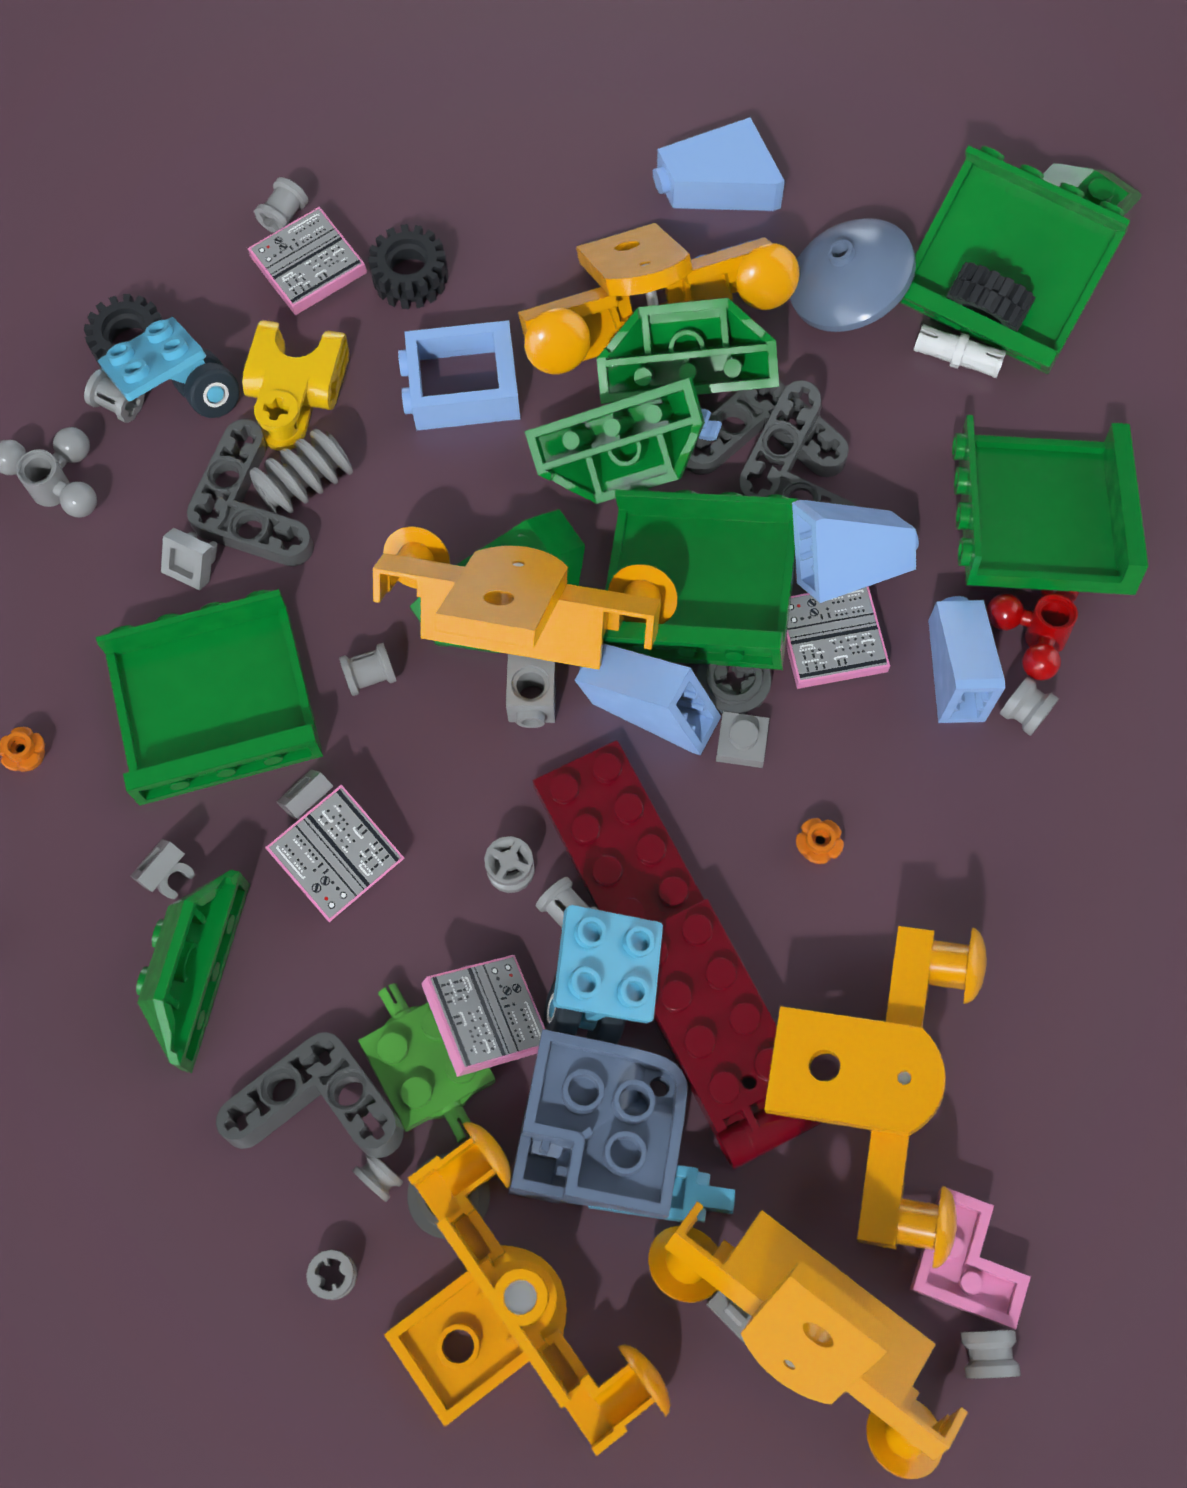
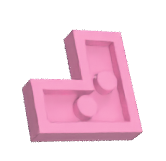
M940 1188L935 1204H940L942 1188ZM949 1189L954 1198L957 1211V1230L952 1251L942 1266L933 1268L934 1250L922 1248L910 1290L1014 1330L1017 1328L1031 1277L980 1257L994 1205Z

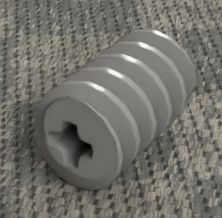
M318 429L312 430L310 432L312 445L304 439L296 440L295 448L297 455L287 448L280 451L282 465L275 459L268 458L265 461L267 475L256 467L250 470L251 481L272 513L277 514V506H281L289 513L294 512L291 497L293 496L297 497L304 504L308 503L309 500L306 492L308 486L322 494L324 492L321 483L322 477H326L334 485L339 483L335 470L338 467L348 475L353 474L349 459L339 443L328 431H326L325 435Z

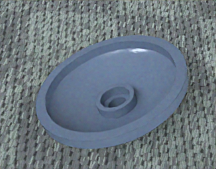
M880 219L850 220L827 229L812 240L798 256L799 282L795 292L790 297V301L803 321L812 327L824 331H849L875 322L890 312L902 300L911 286L916 269V257L909 238L896 225Z

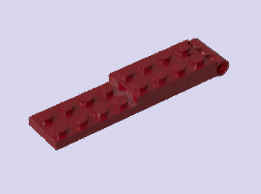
M618 740L532 780L533 787L596 908L601 911L657 921L663 925L654 1020L679 1068L684 1073L686 1081L732 1169H736L824 1123L765 1112L777 1025L708 899L704 900ZM742 1080H752L755 1087L753 1089L744 1088Z

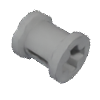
M284 177L276 179L273 183L274 191L265 204H259L254 210L257 221L273 233L287 226L297 210L304 209L308 204V197L302 188Z
M98 369L90 376L84 390V399L88 405L92 407L102 406L116 413L118 419L124 423L134 420L144 403L145 394L132 401H127L103 369Z
M384 643L377 644L376 650L352 658H348L346 655L339 657L352 696L358 695L361 688L385 680L389 683L396 682Z
M564 877L553 884L539 898L535 905L540 912L547 911L561 928L565 908L570 905L589 908L571 888L573 882L568 877Z

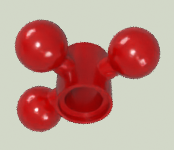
M1042 590L1043 597L1037 602L1034 611L1024 609L1020 599L1012 594H999L989 602L986 611L989 623L994 628L1007 631L1016 628L1018 625L1027 627L1025 640L1029 648L1023 655L1022 666L1029 677L1040 681L1048 680L1059 671L1061 666L1059 652L1065 648L1078 618V610L1073 602L1077 599L1079 592Z

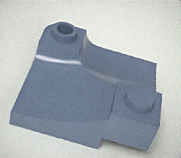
M542 1029L508 1194L556 1204L560 1202L586 1205L663 1219L669 1217L688 1089L682 1070L668 1058L651 1052ZM653 1081L662 1082L667 1089L666 1095L662 1097L655 1096L650 1088V1083Z

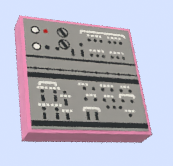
M320 207L248 248L252 260L295 315L367 273L364 262Z
M869 586L819 603L809 593L791 596L786 647L797 689L887 673L889 671L890 663Z
M342 784L265 847L328 922H331L404 860L402 854Z
M515 955L427 976L421 983L457 1077L537 1054L541 1032L545 1027Z

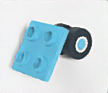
M174 317L152 323L143 334L129 342H121L114 345L107 351L105 356L98 360L103 371L127 401H132L168 379H172L175 388L183 397H186L187 402L198 414L207 418H218L229 413L236 406L240 396V387L236 377L223 366L222 362L211 351L202 348Z
M575 905L565 908L556 981L549 990L544 1009L543 1023L545 1030L575 1036L579 1028L587 1029L588 1039L618 1044L626 1020L640 1023L651 1022L654 1018L663 925L657 921Z

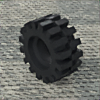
M408 224L400 225L402 231L400 233H396L393 227L386 230L388 238L386 239L380 234L376 238L377 246L371 245L369 250L368 264L378 296L382 300L387 297L388 304L393 307L396 306L399 300L402 309H409L410 302H415L417 309L424 307L423 299L425 298L431 304L436 300L435 291L442 294L445 290L444 283L448 282L447 262L441 240H436L435 233L430 230L424 235L423 227L415 225L413 232H409ZM414 259L425 264L421 270L409 275H402L393 271V267L404 260Z
M971 262L963 264L946 296L948 299L1018 332L1035 301L1033 294L1025 290L1026 288L1021 284H1015L1014 280L1009 277L1005 278L997 271H990L985 266H977Z
M123 294V301L119 302L115 295L109 297L111 305L106 307L102 301L96 305L99 312L98 315L93 312L89 313L87 319L90 324L84 325L85 340L97 363L114 346L112 344L114 338L122 331L138 328L142 329L144 333L149 325L163 320L160 312L157 311L156 306L151 301L147 304L145 298L138 295L134 302L131 294Z

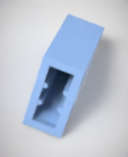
M750 117L659 148L657 168L653 169V179L656 188L660 194H666L672 208L774 211L781 208L785 181Z
M808 500L792 502L797 584L819 603L916 569V550L919 546L916 529L892 511Z
M963 596L948 597L936 602L928 620L938 723L985 722L1005 689V679L984 600L969 601L968 598Z
M603 643L600 669L580 666L579 673L575 678L576 683L593 705L697 755L702 754L721 718L720 713L691 668Z

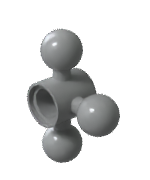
M74 427L61 429L53 440V455L45 450L26 452L25 448L14 440L6 439L0 441V473L5 475L17 474L19 480L37 504L45 507L61 504L62 509L67 514L77 518L86 517L94 511L97 505V496L93 488L84 482L70 483L62 470L67 463L80 462L88 455L90 443L83 431ZM48 476L46 479L39 481L41 478Z

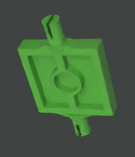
M397 983L388 985L389 991L396 1004L393 1002L386 987L380 990L378 995L381 997L391 1018L383 1027L359 1039V1045L405 1132L410 1131L427 1120L445 1117L457 1142L461 1143L466 1140V1135L458 1121L461 1124L471 1122L463 1106L474 1094L494 1084L495 1077L490 1068L457 1077L429 1003L409 1008ZM464 1128V1130H465V1132L467 1133L468 1137L471 1138V1136L469 1135V1133H468V1132L466 1131V1129Z

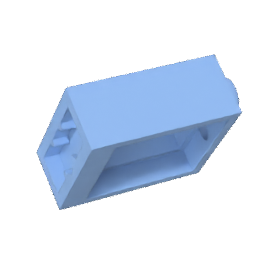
M509 320L404 332L406 349L398 350L401 376L409 377V387L402 388V401L405 415L413 414L416 431L520 419ZM495 352L498 389L423 397L420 360Z

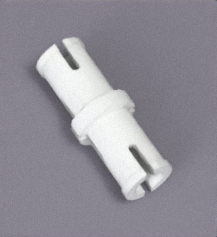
M926 324L922 325L913 350L951 362L950 367L958 369L960 365L990 375L993 378H997L1007 352L969 340L970 335L962 333L961 336H957L929 327Z

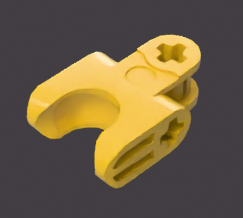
M261 320L258 323L243 372V392L247 397L257 398L254 405V414L258 424L261 426L266 444L271 449L281 451L284 448L294 449L296 440L304 439L313 407L333 410L349 359V347L345 333L325 331L322 334L318 347L312 353L302 357H290L284 354L285 341L279 330V323Z

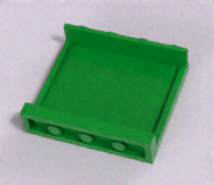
M968 145L965 151L966 160L915 254L916 269L914 278L907 293L899 303L958 332L970 335L971 338L989 347L1007 351L1006 355L1048 375L1128 230L1130 219L1124 217V210L1112 203L1102 201L1100 205L1084 199V192L1071 184L1061 183L1058 187L1043 180L1044 174L1032 166L1021 164L1017 168L1004 162L1005 157L993 148L981 146L980 150ZM965 262L975 263L977 266H985L990 271H997L1001 276L1009 277L1014 280L1015 284H1021L1026 288L1025 290L1033 294L1035 301L1018 332L946 297Z
M966 415L962 433H955L952 443V459L959 460V467L956 468L954 476V494L961 495V502L958 503L956 510V529L963 530V538L960 539L958 546V565L965 566L966 585L1136 595L1149 565L1130 424L1111 423L1105 441L1096 442L975 435L973 415Z
M641 487L631 490L616 489L615 498L619 511L606 591H608L609 584L618 571L630 565L646 564L660 569L672 580L678 599L677 607L672 617L665 623L658 625V634L651 650L644 649L646 623L625 622L623 620L619 631L606 630L603 636V643L668 662L783 670L796 561L792 502L798 501V499L788 498L779 494L757 497L742 496L735 492H724L717 495L698 494L691 490L658 492Z
M279 589L274 591H254L248 594L246 598L228 603H208L200 610L182 615L165 614L158 617L155 622L136 627L131 625L119 626L112 629L109 634L96 637L97 644L106 655L129 772L123 773L126 791L139 806L323 757L288 608Z

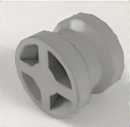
M1027 676L999 714L1007 720H1017L1022 724L1023 731L1031 736L1058 702L1059 698L1052 693L1044 694L1038 690L1036 682Z
M512 836L501 837L492 842L487 848L484 857L485 868L488 878L495 888L502 892L515 893L525 889L531 883L535 873L533 855L528 844L523 840ZM514 869L519 870V872L514 871V872L508 873V875H506L508 871H512V870H514Z
M1015 1330L961 1332L962 1344L968 1349L969 1362L965 1365L966 1378L1021 1376L1020 1364L1013 1359L1012 1347L1017 1342Z

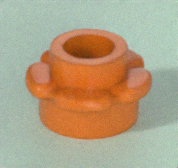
M29 727L14 728L11 734L3 736L0 740L1 763L12 771L27 772L34 770L42 763L45 756L43 737L39 733H33ZM20 745L25 746L22 752H17V748Z
M811 818L802 824V831L796 836V846L798 851L808 861L815 864H825L841 854L844 841L840 838L842 831L835 822ZM818 836L824 838L825 842L823 844L816 842Z

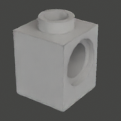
M508 654L506 710L509 722H516L517 725L525 728L542 727L545 723H555L556 662ZM529 686H536L543 690L540 696L533 699L520 695L521 691Z

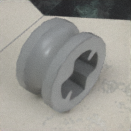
M366 1154V1164L362 1167L355 1166L352 1172L381 1199L387 1202L390 1198V1188L393 1186L400 1187L403 1181L379 1158Z
M335 1250L322 1251L308 1265L306 1273L307 1284L311 1291L319 1298L329 1300L343 1298L351 1292L356 1284V1265L352 1258L343 1252ZM337 1259L341 1262L339 1272L345 1275V1280L341 1286L339 1284H332L333 1290L327 1291L323 1288L325 1278L319 1275L323 1264L332 1266L331 1260Z

